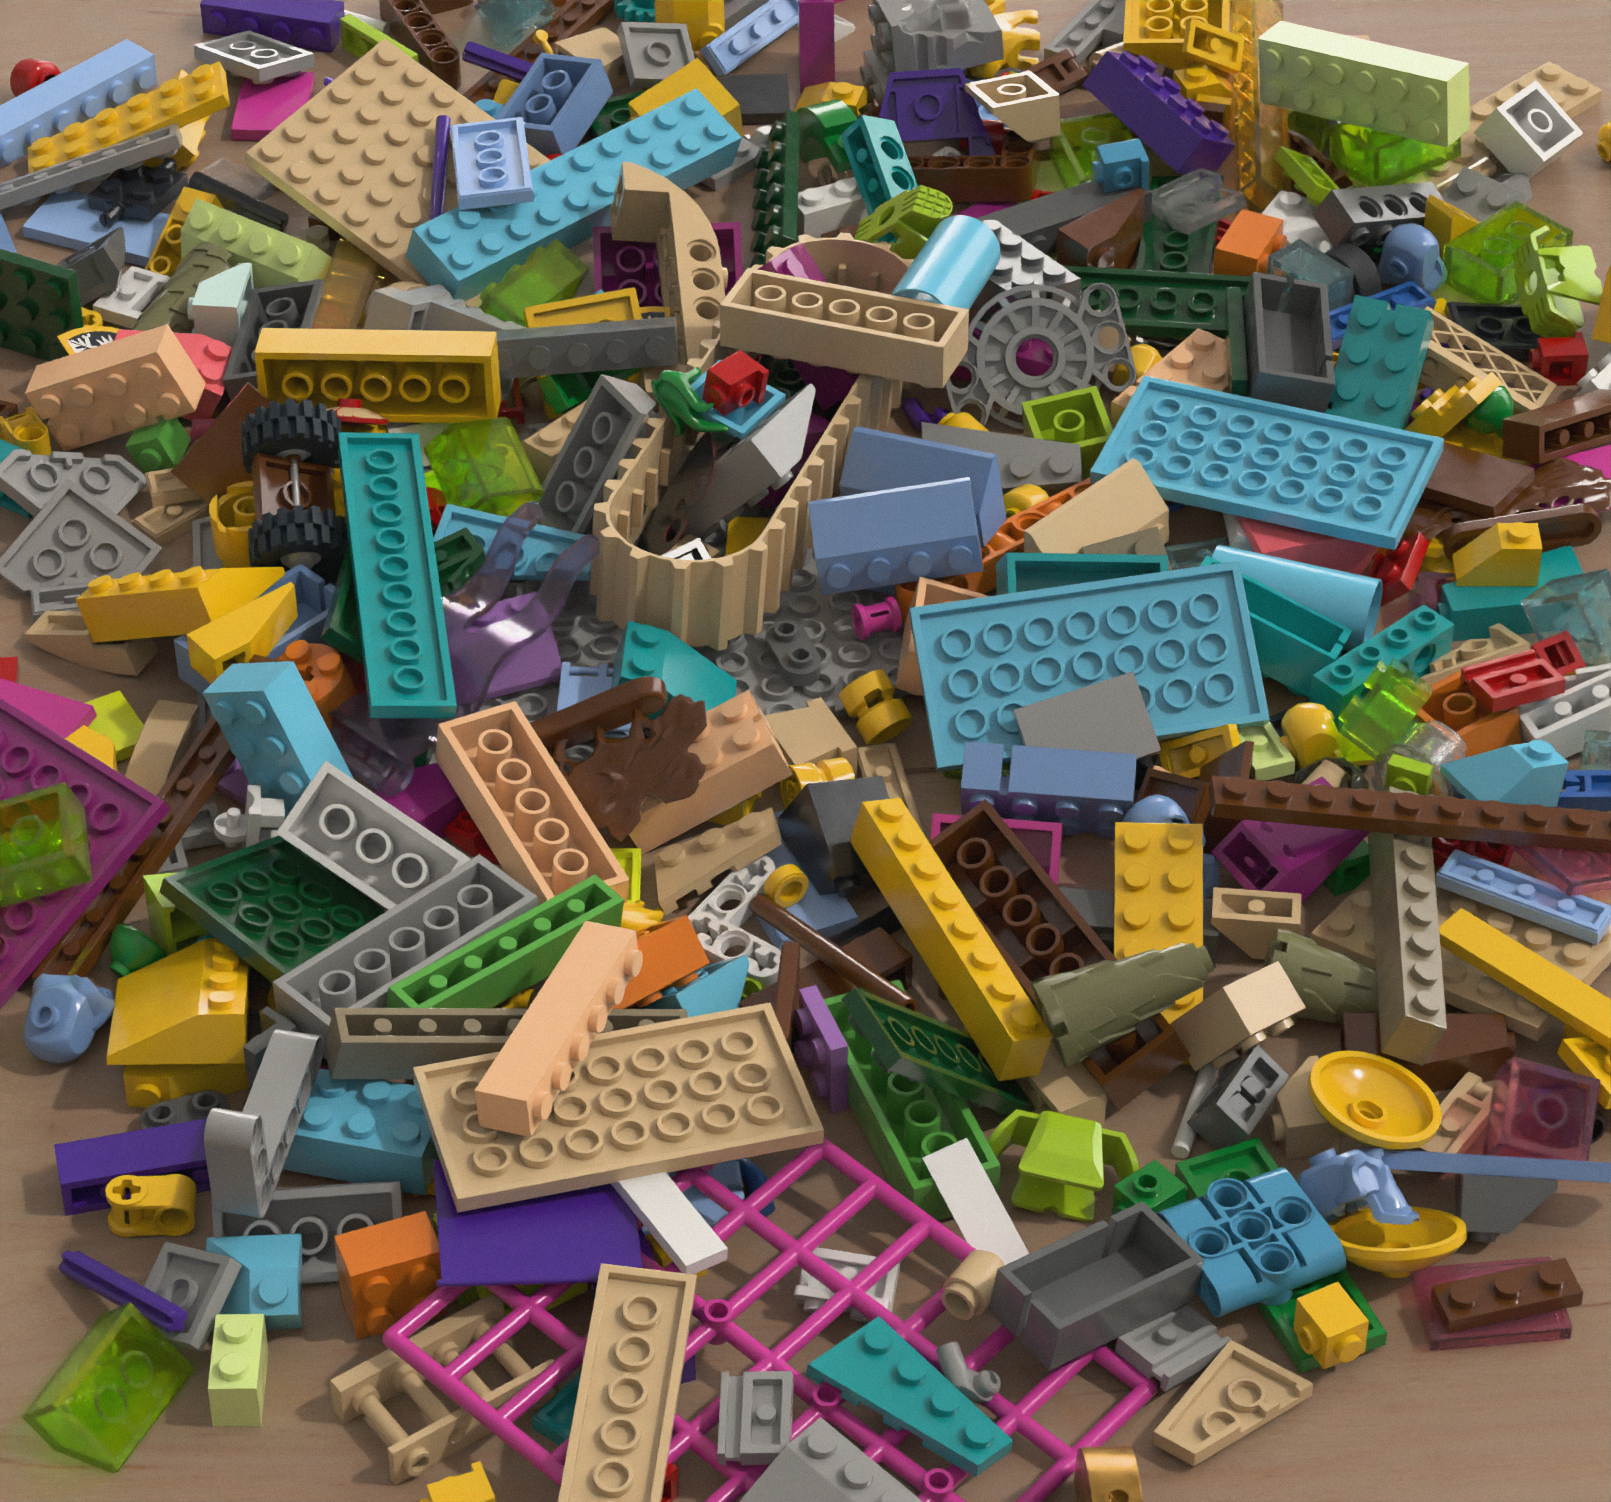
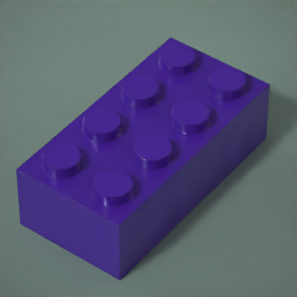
M1107 50L1082 85L1177 173L1192 176H1214L1236 146L1227 137L1229 131L1214 120L1210 122L1203 115L1205 112L1204 108L1190 98L1186 100L1179 93L1181 90L1180 86L1168 77L1164 76L1162 78L1155 71L1157 69L1156 64L1143 55L1134 57L1126 51L1116 53Z

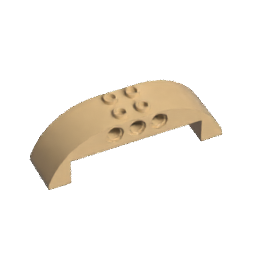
M622 162L609 212L612 240L656 243L663 307H671V317L676 316L680 353L678 365L641 368L637 385L657 403L653 411L658 413L660 405L652 392L651 381L658 379L664 370L686 373L688 360L690 358L699 359L701 341L703 339H712L713 324L716 320H720V304L726 297L725 290L728 282V270L721 265L717 237L710 221L699 205L685 191L667 178L632 162Z

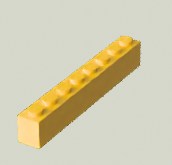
M892 798L862 802L850 843L965 1028L970 1033L998 1081L1039 1076L1053 1035L902 799Z

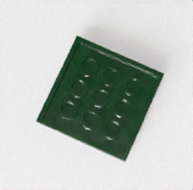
M279 835L163 878L159 893L175 904L180 911L185 912L205 928L210 935L216 937L235 952L240 959L246 961L264 975L272 984L273 981L385 913L382 908L347 881Z

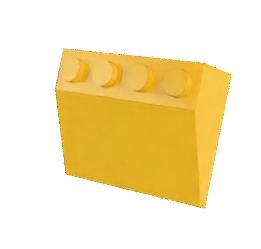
M1125 0L1123 49L1139 56L1143 55L1151 61L1164 64L1175 71L1186 69L1188 67L1185 66L1182 49L1187 19L1193 18L1229 32L1230 0ZM1209 66L1223 78H1228V72Z
M196 566L183 572L172 573L171 569H165L147 576H142L140 572H135L117 579H111V576L105 575L89 582L87 585L89 589L78 596L75 601L93 643L185 635L254 601L286 573L283 567L203 570L202 566Z
M215 937L201 940L119 978L107 1050V1065L245 1064L243 1046L247 1044L251 965L240 959L235 952Z

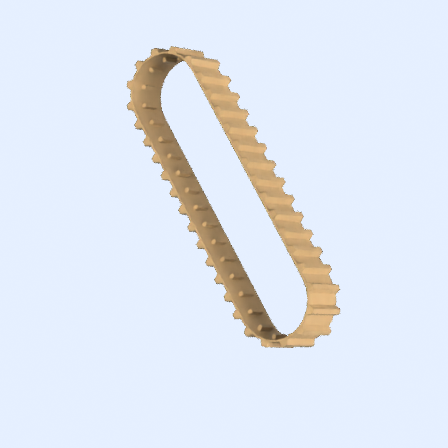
M840 233L836 238L818 239L807 234L799 235L798 243L791 244L785 248L772 246L766 252L767 263L788 249L803 243L828 283L890 295L914 261V259H902L899 255L892 252L890 243L882 241L872 244L866 241L854 240L850 233ZM753 265L752 269H759L763 265ZM716 320L713 324L712 339H703L701 341L699 359L690 358L688 360L686 373L699 367L702 371V376L718 360H723L737 352L734 348L720 346V320ZM744 352L754 360L759 354L756 352ZM860 373L762 534L753 544L739 552L706 560H680L662 557L641 550L633 545L654 514L656 506L661 502L682 464L704 434V432L695 431L685 424L684 433L675 437V425L660 406L659 418H649L646 422L645 438H635L633 441L631 459H621L618 463L617 480H607L604 484L603 503H595L590 594L597 596L596 617L599 621L614 622L623 630H625L627 621L650 625L671 632L690 647L710 646L717 651L727 649L728 640L734 639L743 633L750 635L759 634L762 631L763 613L777 612L780 604V591H789L791 589L793 570H802L805 565L806 549H814L808 501L841 497L839 483L853 429L859 426L879 431V427H887L890 423L891 408H899L902 399V389H910L912 383L901 380L888 381L880 376Z

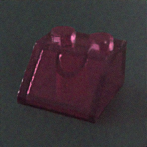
M1512 1057L1495 1072L1482 1155L1588 1161L1600 1080Z

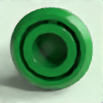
M1498 386L1465 417V425L1479 433H1496L1501 438L1503 419L1513 416L1514 410L1512 397L1506 387Z
M117 924L112 932L109 947L112 962L108 968L120 978L167 957L165 950L159 944L128 924Z

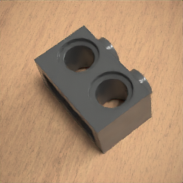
M1255 1045L1226 1065L1187 1121V1124L1215 1150L1234 1145L1250 1135L1290 1075L1262 1048Z

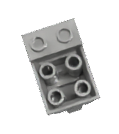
M872 0V4L867 6L868 16L872 26H874L875 33L870 35L872 49L863 51L864 66L860 67V75L863 85L870 87L872 100H878L880 105L882 104L890 72L950 68L965 69L1004 59L1002 29L985 0Z
M436 284L408 291H402L392 286L373 290V293L366 302L365 313L367 317L363 330L497 331L526 327L512 321L503 322L492 315L483 313L476 306L467 308L465 300H454L445 286ZM514 378L500 379L501 402L509 399Z

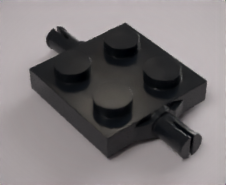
M169 157L165 158L161 164L155 167L141 165L129 171H124L121 168L102 181L99 186L87 195L89 208L105 211L100 215L99 221L102 226H108V228L124 217L152 220L181 194L183 187H188V177L186 173L176 172L177 163L172 158L169 160Z

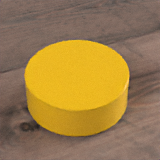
M786 864L777 868L769 875L764 884V894L783 908H787L803 898L808 889L809 881L798 866Z

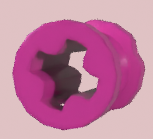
M893 596L884 598L882 603L864 607L860 603L852 605L851 619L858 639L865 640L869 638L870 634L890 630L892 633L901 631V611L898 602Z

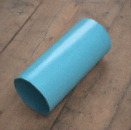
M957 215L944 219L937 225L891 295L970 309L999 263L1000 245L997 237L985 223L976 218Z
M1224 545L1216 547L1212 558L1221 563L1239 561L1241 573L1353 630L1343 648L1344 651L1349 652L1373 637L1382 598L1383 583L1381 579Z

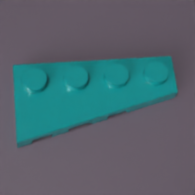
M879 1316L810 1362L807 1366L806 1377L820 1385L823 1381H826L842 1391L841 1397L857 1407L863 1403L883 1415L882 1422L897 1431L901 1429L910 1431L923 1439L922 1446L974 1477L980 1475L1011 1452L1013 1440Z

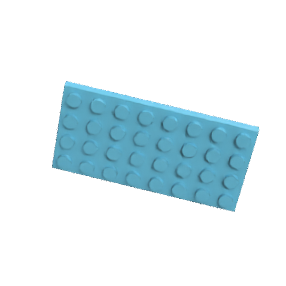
M1143 376L1090 470V483L1095 484L1134 458L1140 462L1164 500L1395 550L1443 452L1444 438Z
M1239 561L911 607L909 609L936 772L963 769L965 741L1004 744L1002 763L1011 762L1012 745L1024 746L1012 714L1014 709L1132 671L1137 680L1157 740L1184 737L1226 724H1236L1237 729L1266 725L1270 720Z

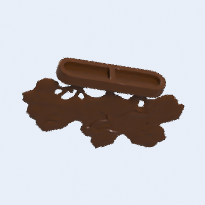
M1561 457L1540 466L1535 471V480L1497 517L1487 518L1420 498L1402 536L1410 537L1421 532L1427 540H1430L1441 531L1446 530L1442 535L1441 545L1446 558L1450 562H1452L1455 552L1497 523H1538L1542 552L1551 551L1563 546H1583L1593 542L1601 533L1602 524L1597 512L1611 507V478H1605L1599 469L1580 465L1577 462ZM1559 497H1569L1566 506L1560 504L1557 508L1554 507V502ZM1576 499L1583 500L1582 503L1574 504ZM1539 504H1548V508L1545 509V508L1540 507V506H1538V505H1539ZM1528 509H1536V510H1538V511H1531V512H1525V513L1516 514L1517 512L1524 511V510H1528ZM1459 518L1461 523L1454 524L1451 519Z
M647 676L630 680L530 723L555 764H559L560 772L585 811L588 812L596 828H609L610 835L620 842L633 831L641 820L642 802L646 796L660 799L665 804L689 798L695 794L699 787V780L703 777L706 770V765L700 761L699 757L695 753L688 752V747L707 726L705 701L699 700L694 702L691 697L679 694L671 699L660 716L653 720L646 718L645 716L661 710L667 703L666 684L657 677ZM632 722L629 735L626 738H604L605 733ZM649 727L651 729L652 735L650 738L644 737L643 728ZM595 738L596 748L589 758L580 762H574L565 757V750ZM564 764H569L572 768L570 773L563 772Z

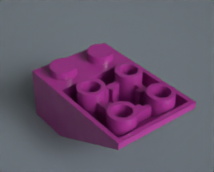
M1323 776L1307 784H1323L1333 787ZM1242 820L1211 853L1246 890L1300 893L1302 904L1371 831Z

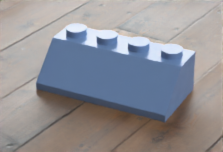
M859 426L853 429L839 483L841 496L969 477L980 546L985 547L1007 520L997 454Z
M969 477L808 501L815 561L822 595L918 581L919 577L934 579L983 571L981 546Z

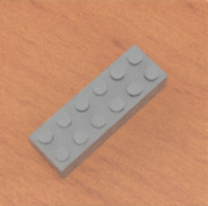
M479 854L273 981L276 1012L281 1016H288L295 1023L300 1033L320 1035L323 1037V1042H325L334 1008H386L389 986L538 906V897ZM324 1048V1049H323V1058L327 1060V1058H326V1053H325V1048Z

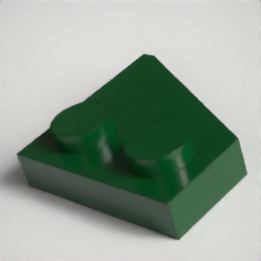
M467 527L434 542L443 607L487 562L483 548Z

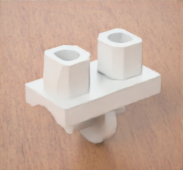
M247 785L245 814H241L238 808L233 807L229 808L227 812L218 815L213 826L215 836L224 841L227 847H235L237 843L242 842L243 848L278 836L276 834L278 830H260V828H280L285 818L284 799L261 798L260 785Z

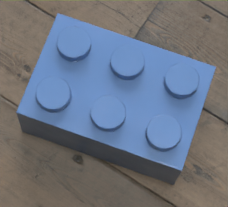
M541 53L495 120L523 117L526 143L543 155L565 154L575 149L613 93L601 59Z

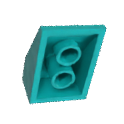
M627 621L615 655L611 688L639 677L651 676L663 680L666 684L667 703L661 710L645 716L646 718L653 720L660 716L671 699L679 694L691 697L694 702L699 700L705 701L706 712L735 697L737 680L671 632L650 625Z

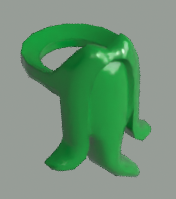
M699 367L687 373L664 370L658 379L651 381V389L656 400L675 425V437L684 433L685 424L695 431L704 433L729 431L727 426L716 422H708L698 413L707 412L715 405V403L701 401L690 386L702 374Z

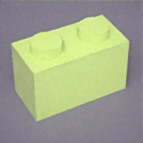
M216 1314L208 1380V1396L213 1427L262 1425L269 1354L264 1314Z

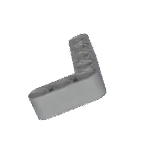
M275 1029L243 1111L239 1112L214 1107L210 1110L204 1130V1148L215 1211L263 1218L265 1216L322 1063L324 1049L322 1036Z

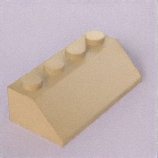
M1132 458L1024 530V553L1079 554V550L1083 546L1157 526L1163 544L1169 541V509L1140 462Z

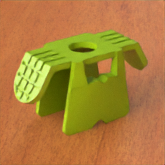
M919 185L911 191L905 190L878 206L874 213L862 219L854 240L875 244L878 243L876 239L891 232L897 239L896 243H890L891 251L902 259H915L937 225L944 219L949 218L953 208L952 202L944 193L924 185Z
M1546 225L1531 233L1512 254L1516 269L1514 281L1523 314L1528 316L1533 332L1544 338L1574 337V332H1577V328H1581L1585 324L1579 301L1600 305L1603 292L1601 280L1594 273L1597 266L1592 250L1588 245L1538 249V244L1551 232L1550 228ZM1544 259L1553 260L1555 268L1546 269Z
M1016 1109L998 1125L988 1139V1143L996 1158L1012 1144L1027 1147L1018 1167L1021 1175L1012 1193L1011 1204L1040 1213L1052 1210L1062 1218L1083 1222H1092L1094 1220V1191H1100L1103 1188V1164L1113 1166L1120 1181L1139 1170L1136 1154L1125 1133L1101 1128V1124L1096 1121L1052 1111H1042L1041 1114Z

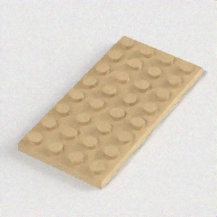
M771 1003L596 1034L589 1045L585 1060L578 1062L571 1073L568 1087L564 1091L561 1090L552 1104L549 1117L540 1122L532 1137L479 1126L474 1090L499 1052L413 1067V1081L457 1213L616 1183L621 1180L647 1175L674 1172L821 1144L824 1138L823 1126Z

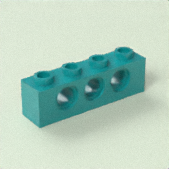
M861 115L840 135L868 215L874 213L878 206L903 191H911L918 187L894 120ZM888 232L878 238L877 241L896 243L897 239L891 232Z
M1423 604L1313 674L1309 702L1324 705L1327 710H1330L1335 717L1333 721L1338 732L1343 731L1394 698L1393 686L1399 684L1401 680L1411 674L1417 675V678L1430 674L1429 664L1451 651L1455 624Z

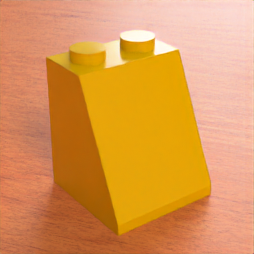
M698 57L628 103L631 116L628 122L697 88L734 130L743 137L740 104Z

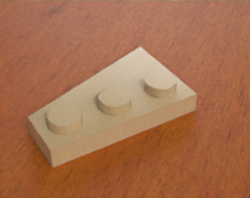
M772 807L761 812L749 813L739 821L722 828L709 829L697 838L682 844H672L661 852L654 854L658 901L665 916L678 909L676 901L694 889L698 895L713 887L711 881L727 869L739 871L782 844L779 821Z
M1230 1340L1154 1430L1152 1444L1188 1464L1196 1466L1311 1397L1313 1383Z

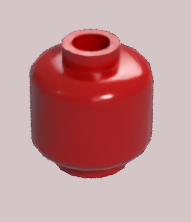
M32 58L21 60L11 72V91L17 97L61 73L58 67L49 61Z

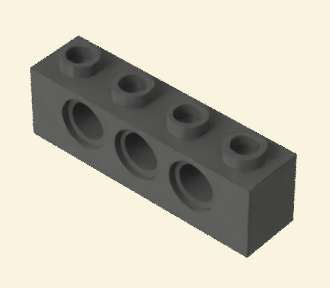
M1432 182L1334 189L1329 192L1312 215L1334 247L1346 243L1357 247L1373 244L1383 245L1390 231L1398 225L1411 223L1424 227L1426 200L1430 194L1443 201L1445 200Z

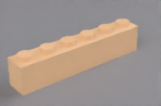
M585 921L474 1090L480 1127L532 1137L540 1122L549 1117L552 1104L561 1090L564 1091L568 1087L571 1073L579 1061L585 1060L590 1043L597 1033H601L604 1030L609 1013L615 1004L619 1005L621 1003L628 983L632 977H637L641 970L643 954L641 950H638L636 930Z

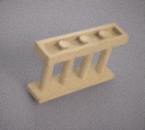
M492 1293L408 1339L441 1366L446 1367L505 1317L504 1304ZM506 1341L492 1354L514 1378L513 1380L491 1391L477 1374L471 1370L460 1381L498 1410L550 1366L554 1360L551 1358L531 1369ZM387 1349L331 1379L330 1384L333 1411L339 1419L346 1423L361 1414H365L391 1445L387 1448L390 1479L395 1485H398L412 1476L421 1475L430 1466L492 1432L462 1407L449 1413L424 1384L423 1381L426 1378L393 1351ZM559 1384L521 1416L534 1409L544 1407L559 1392ZM401 1392H406L432 1422V1424L410 1436L381 1404Z

